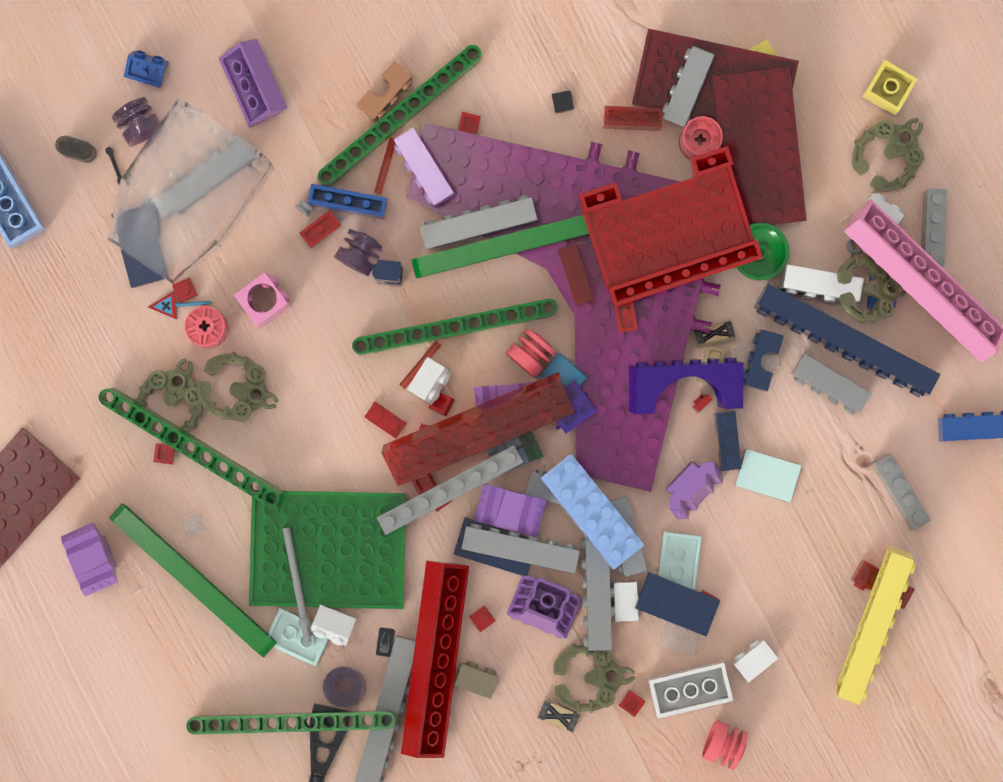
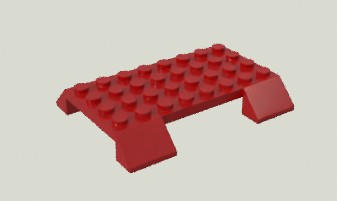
M728 146L690 158L693 178L622 200L616 182L579 194L583 218L606 289L614 307L763 258L758 241L753 238L731 168L733 161Z

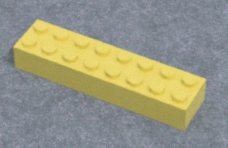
M888 545L835 686L837 697L858 705H860L861 700L866 699L868 693L866 687L868 682H872L875 671L873 669L875 664L878 665L882 656L880 653L881 647H885L887 644L888 635L886 634L888 629H892L895 617L893 616L895 610L900 609L902 604L900 597L902 592L907 591L909 581H907L908 576L913 574L916 563H914L910 552Z

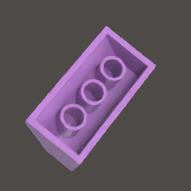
M257 39L240 42L219 58L249 127L271 119L287 109Z

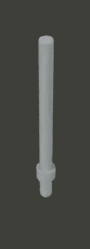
M290 527L283 528L300 620H298L299 627L302 628L304 643L311 642L312 638L309 628L311 623L310 618L307 617Z

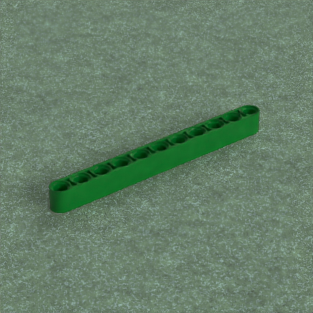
M476 45L466 47L318 172V180L321 185L326 187L333 186L474 68L482 58L480 48ZM471 51L478 53V57L475 59H470L467 55ZM456 63H461L464 68L461 71H455L453 66ZM442 75L449 78V81L445 84L439 82V77ZM426 88H433L434 94L431 96L425 95L424 90ZM412 100H418L420 102V105L417 108H411L409 106ZM403 112L405 118L400 121L396 120L395 114ZM383 124L390 125V131L387 133L381 132V126ZM367 137H375L376 142L373 145L366 144ZM353 149H360L361 155L359 157L351 156ZM339 161L347 163L346 167L342 170L336 167ZM323 174H332V179L329 182L322 181Z
M583 215L414 258L411 261L415 277L421 278L586 236L589 233Z
M544 299L356 338L352 343V348L358 355H368L554 316L558 305L553 299ZM546 303L553 304L554 311L551 313L545 312L544 305ZM533 307L536 314L528 317L525 314V309ZM508 311H515L517 318L510 321L506 318V313ZM491 314L498 317V322L494 325L489 324L487 321L488 316ZM470 319H478L480 322L479 326L471 328L468 325ZM453 322H458L461 325L458 332L450 330V325ZM434 326L441 327L442 332L439 336L431 334V329ZM415 330L423 332V337L420 340H415L412 337ZM396 334L404 336L402 343L397 344L394 342ZM379 337L385 339V345L381 348L375 346V340ZM360 341L366 343V349L362 352L356 349V345Z
M107 388L99 393V401L102 405L266 506L273 507L283 500V492L278 487L120 390ZM108 392H110L113 395V400L111 402L108 401L106 397ZM124 402L129 404L128 412L123 409ZM140 412H143L146 416L144 422L139 419ZM156 422L162 425L160 432L155 428ZM172 432H176L178 434L177 442L172 440ZM189 442H192L195 446L193 452L188 449L187 445ZM205 452L211 455L210 462L204 459ZM221 462L227 464L228 469L226 472L221 470ZM237 472H240V473L243 474V476H244L243 482H241V481H239V480L237 479V477H236ZM254 482L260 485L259 492L253 489ZM270 492H273V493L276 494V496H277L276 502H273V501L270 500V498H269V493H270Z
M121 503L111 514L109 519L260 656L265 657L277 644L272 637H268L269 634L125 504Z
M391 710L203 715L190 718L187 721L186 728L189 733L194 735L381 730L394 727L398 722V716ZM386 714L392 717L391 725L385 724L383 720ZM366 715H370L373 718L372 725L365 723L364 718ZM328 716L333 717L335 721L332 727L326 723ZM346 716L353 718L354 724L352 726L346 724ZM290 717L296 720V726L294 728L290 727L288 724V719ZM308 717L315 719L314 727H310L307 724ZM252 718L256 719L258 722V726L256 729L252 728L250 725V720ZM270 718H274L277 721L276 728H272L269 725ZM214 719L217 720L220 724L218 730L214 729L212 726V722ZM232 719L238 721L239 727L237 729L231 726ZM195 720H198L201 724L199 730H196L193 726Z

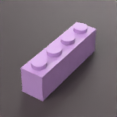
M411 128L394 139L396 143L394 145L395 150L399 156L403 154L406 159L404 162L409 172L413 171L416 175L414 180L419 188H424L426 192L424 197L429 204L433 203L434 206H438L455 195V192L415 128Z

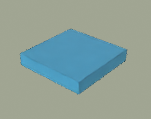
M558 353L536 382H539V386L552 397L573 381H576L581 388L588 377L564 355Z

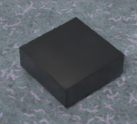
M570 90L552 94L555 114L574 110Z

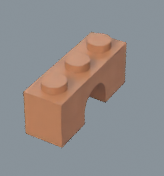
M395 61L382 74L383 80L389 84L388 92L385 95L377 96L369 90L357 103V107L374 122L377 119L383 118L387 114L386 109L390 104L394 106L400 98L398 95L403 90L407 91L412 85V76Z

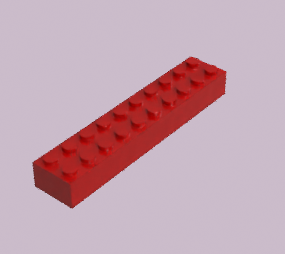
M426 560L401 754L415 758H444L469 565Z

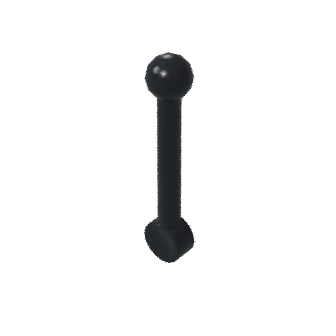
M107 147L105 152L109 155L118 177L117 183L122 185L125 180L121 177L113 157L114 151L111 147Z

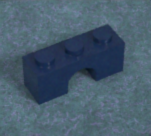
M377 259V264H373L372 275L377 283L401 287L403 274L401 262Z
M763 329L759 330V333H755L753 338L755 347L754 351H750L747 359L750 365L748 370H744L743 381L745 382L743 386L764 392L768 391L773 372L763 369L761 358L766 353L779 354L783 335Z
M736 412L714 414L719 442L718 457L720 471L742 469Z

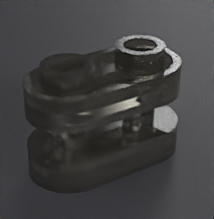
M66 135L56 140V150L64 157L84 163H91L97 157L96 148L87 141Z

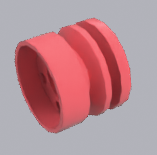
M705 116L695 117L687 123L680 134L679 149L681 153L690 160L692 157L719 149L723 140L722 129L712 118ZM697 138H700V141L703 142L701 145H698Z
M201 306L188 314L184 329L191 342L203 348H214L225 341L229 325L221 312L212 307ZM204 322L210 325L206 332L204 329H201V326H204Z
M526 328L523 332L529 338L526 340L520 335L518 338L523 345L520 347L513 343L505 354L529 375L536 378L543 370L539 360L541 359L549 363L550 360L545 356V353L554 357L556 352L542 336Z
M716 720L706 739L702 758L715 763L718 757L722 756L721 766H725L729 761L728 768L734 770L745 752L748 733L742 730L738 736L739 729L735 727L728 734L729 725Z

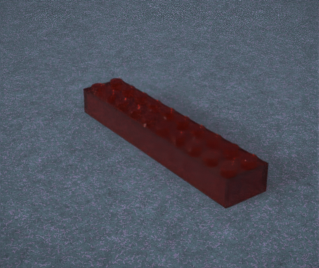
M557 372L384 444L381 454L397 486H400L575 414V405L560 372Z

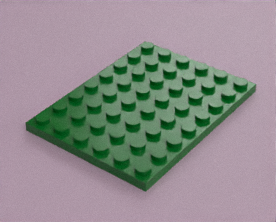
M282 491L283 500L273 507L266 506L252 497L249 606L297 607L283 528L290 527L305 607H320L322 605L327 608L403 609L405 525L385 535L377 517L406 502V493ZM270 492V493H269V498H270V500L273 501V502H276V500H277L276 494L273 493V492Z

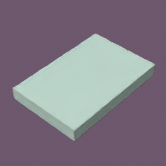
M746 449L741 463L742 469L739 470L735 486L791 502L801 465Z
M663 531L658 576L695 590L702 536Z
M280 607L268 632V637H272L277 642L274 648L316 667L329 639L318 638L311 633L312 641L304 643L302 628L299 627L298 622L300 617Z

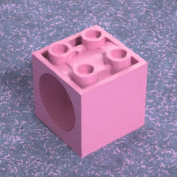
M265 272L234 294V297L248 316L260 329L291 307L289 296L283 289L280 291L277 288L280 285L272 274L268 276ZM261 287L265 289H270L271 287L277 294L275 306L268 312L262 310L256 312L252 306L254 293Z

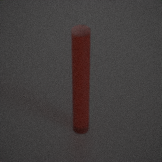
M389 138L374 193L382 194L394 145L396 144L395 138Z
M437 341L432 344L399 384L401 387L406 389L426 358L431 359L441 347V344Z

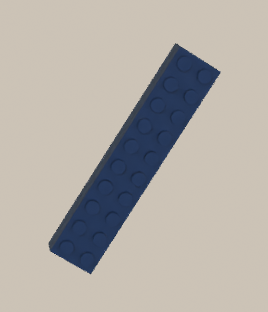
M770 284L763 288L754 305L758 314L767 317V315L773 317L775 323L784 326V324L790 326L792 332L801 335V333L807 335L809 341L816 344L818 342L824 344L825 349L833 353L835 351L841 353V357L850 362L855 360L859 363V367L867 371L869 369L874 370L876 376L884 380L886 378L893 380V385L899 388L905 387L910 389L909 393L916 397L930 395L941 375Z

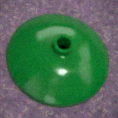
M766 223L751 224L750 229L753 238L758 241L763 258L737 266L736 268L747 278L758 281L768 280L777 276L785 268L789 259L788 241L784 234L775 226Z

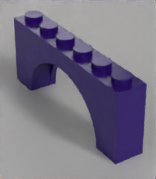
M726 357L725 361H719L718 358H708L707 362H701V359H690V363H683V360H672L671 364H666V361H654V364L648 365V362H636V365L629 366V412L655 413L656 402L661 392L672 382L684 377H699L707 382L716 395L718 407L723 409L743 408L744 362L737 361L735 357Z

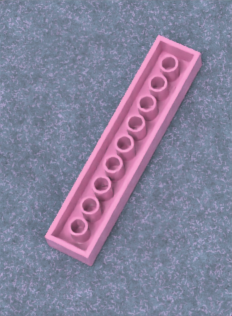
M872 199L855 211L844 231L850 239L854 240L865 253L875 260L877 265L881 266L892 279L897 281L919 305H922L933 318L943 325L945 330L950 332L981 363L998 352L1003 341V325Z

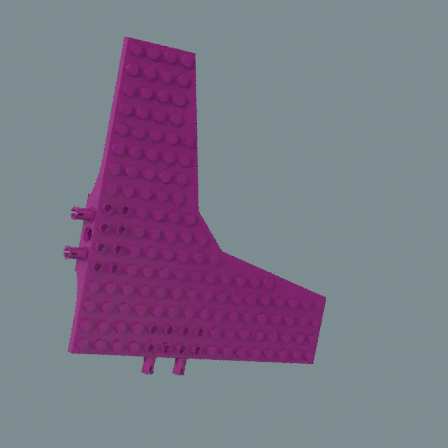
M424 123L421 139L452 187L455 195L438 206H434L433 203L429 204L424 197L426 192L423 187L419 188L414 180L416 175L413 172L407 197L444 217L448 215L458 217L461 216V212L467 210L477 212L480 211V207L491 205V208L499 206L498 202L509 200L510 203L515 202L517 197L528 195V198L532 197L539 221L483 235L487 239H492L581 216L583 214L579 194L615 182L617 183L621 199L625 200L680 181L637 172L636 166L640 153L634 152L632 159L633 151L628 150L625 167L619 168L602 164L598 161L603 146L600 143H597L596 146L595 142H590L588 157L580 159ZM589 235L516 253L548 271L575 315V366L588 377L581 386V389L597 411L576 426V460L591 478L651 492L678 380L669 384L661 392L656 402L655 413L634 414L629 412V366L636 365V362H648V365L654 364V361H666V364H671L672 360H683L690 331L693 329L709 334L710 329L703 327V325L711 327L712 322L695 319L694 313L698 296L701 292L718 296L719 291L712 290V288L720 290L721 284L706 282L701 278L634 300L638 330L619 333L615 308L606 289Z

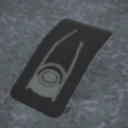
M379 628L376 655L391 656L394 629Z

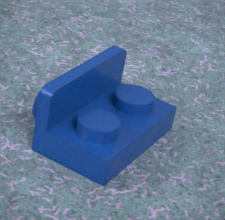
M135 50L128 55L124 77L160 88L169 62L165 61L161 56L152 57L146 55L144 51Z

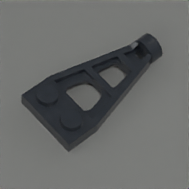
M314 703L312 712L348 711ZM328 716L326 718L327 725L332 727L335 723L333 717ZM346 716L345 722L348 726L351 716ZM311 717L310 727H314L315 719ZM348 730L336 731L333 741L329 744L320 741L319 731H310L311 774L309 782L325 781V775ZM318 747L330 750L325 763L318 762L316 759ZM316 772H319V773H321L322 776L314 775V774H315Z

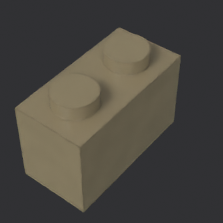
M467 661V664L463 662L455 686L491 699L499 675H496L497 671L487 667L485 670L477 668L478 664Z

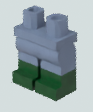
M529 423L494 439V442L485 447L488 455L492 456L515 445L524 463L512 469L544 457L537 441L521 448L518 447L535 439Z

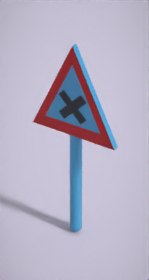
M175 291L148 306V308L177 319L176 307L209 305L212 302L176 303Z

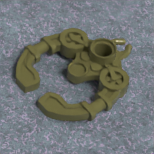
M918 118L910 119L905 125H896L888 120H881L867 131L865 130L859 140H855L852 165L860 176L869 169L868 163L861 157L862 151L865 149L863 145L869 139L873 141L875 136L888 140L884 150V156L887 159L904 155L905 161L908 164V167L904 169L906 173L900 179L897 177L894 181L888 182L884 177L876 175L870 183L876 190L891 191L900 187L905 188L907 186L906 183L915 177L920 164L924 160V153L919 149L917 139L923 130V123H919L917 130L911 128L913 123L919 121ZM903 132L909 135L907 143H902L899 139L900 134Z
M857 254L851 255L850 259L845 261L837 272L838 283L844 285L851 283V269L857 268L859 264H862L863 268H868L869 275L874 279L864 285V292L878 301L873 305V309L866 313L864 309H859L856 306L854 295L848 292L840 295L842 307L849 315L859 320L860 323L866 321L875 323L878 320L891 317L894 313L893 303L895 299L903 297L906 291L903 290L899 293L902 286L892 279L881 266L877 265L870 256L863 255L860 257Z
M235 352L217 355L207 361L204 369L206 373L214 376L219 372L222 364L232 365V362L241 365L240 369L247 371V382H233L231 384L230 393L239 402L235 403L232 409L225 407L223 410L215 407L216 403L212 402L209 398L211 392L210 383L200 381L196 389L197 396L203 407L209 412V415L220 416L222 420L244 422L249 419L252 412L261 407L265 409L276 408V404L268 405L266 402L268 398H272L275 403L279 400L276 395L268 392L264 383L265 370L263 367L256 365L246 356L243 358L235 355ZM253 392H257L260 394L261 398L255 400L251 397L250 394Z
M184 358L177 363L174 370L167 372L156 370L151 372L148 379L140 386V393L135 400L147 406L148 403L144 402L147 394L151 395L152 389L162 388L165 391L164 403L167 406H175L182 398H185V401L192 405V408L189 410L192 415L190 420H186L180 428L189 433L192 429L197 428V421L203 414V405L198 399L197 387L191 378L193 372L192 361H188L189 368L184 371L181 367L187 362ZM177 376L183 379L181 386L176 384ZM140 412L139 419L144 422L146 416L143 412ZM172 432L171 438L177 439L178 434L176 432Z
M573 644L571 648L565 650L555 660L553 664L554 674L565 675L567 661L572 657L575 658L576 654L586 653V657H589V655L593 656L594 662L598 667L585 674V682L598 687L600 690L596 694V700H589V704H579V701H573L569 698V690L566 685L562 684L555 686L556 698L567 708L576 711L577 714L586 711L593 713V711L604 707H610L615 701V693L619 687L630 684L635 680L634 676L625 679L623 674L628 672L633 675L634 670L629 667H619L612 659L611 651H588V647L575 646ZM612 671L617 674V679L614 682H609L606 679L608 672Z

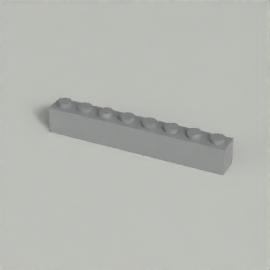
M514 445L377 517V520L385 535L524 463Z
M396 636L375 711L391 710L397 716L399 713L403 714L405 703L402 700L404 695L409 693L410 684L407 682L409 676H411L416 640ZM386 714L383 720L385 724L391 725L392 717ZM400 721L390 729L369 731L355 782H384V777H381L382 771L388 768L390 759L386 757L388 751L393 750L395 740L392 739L393 732H398Z

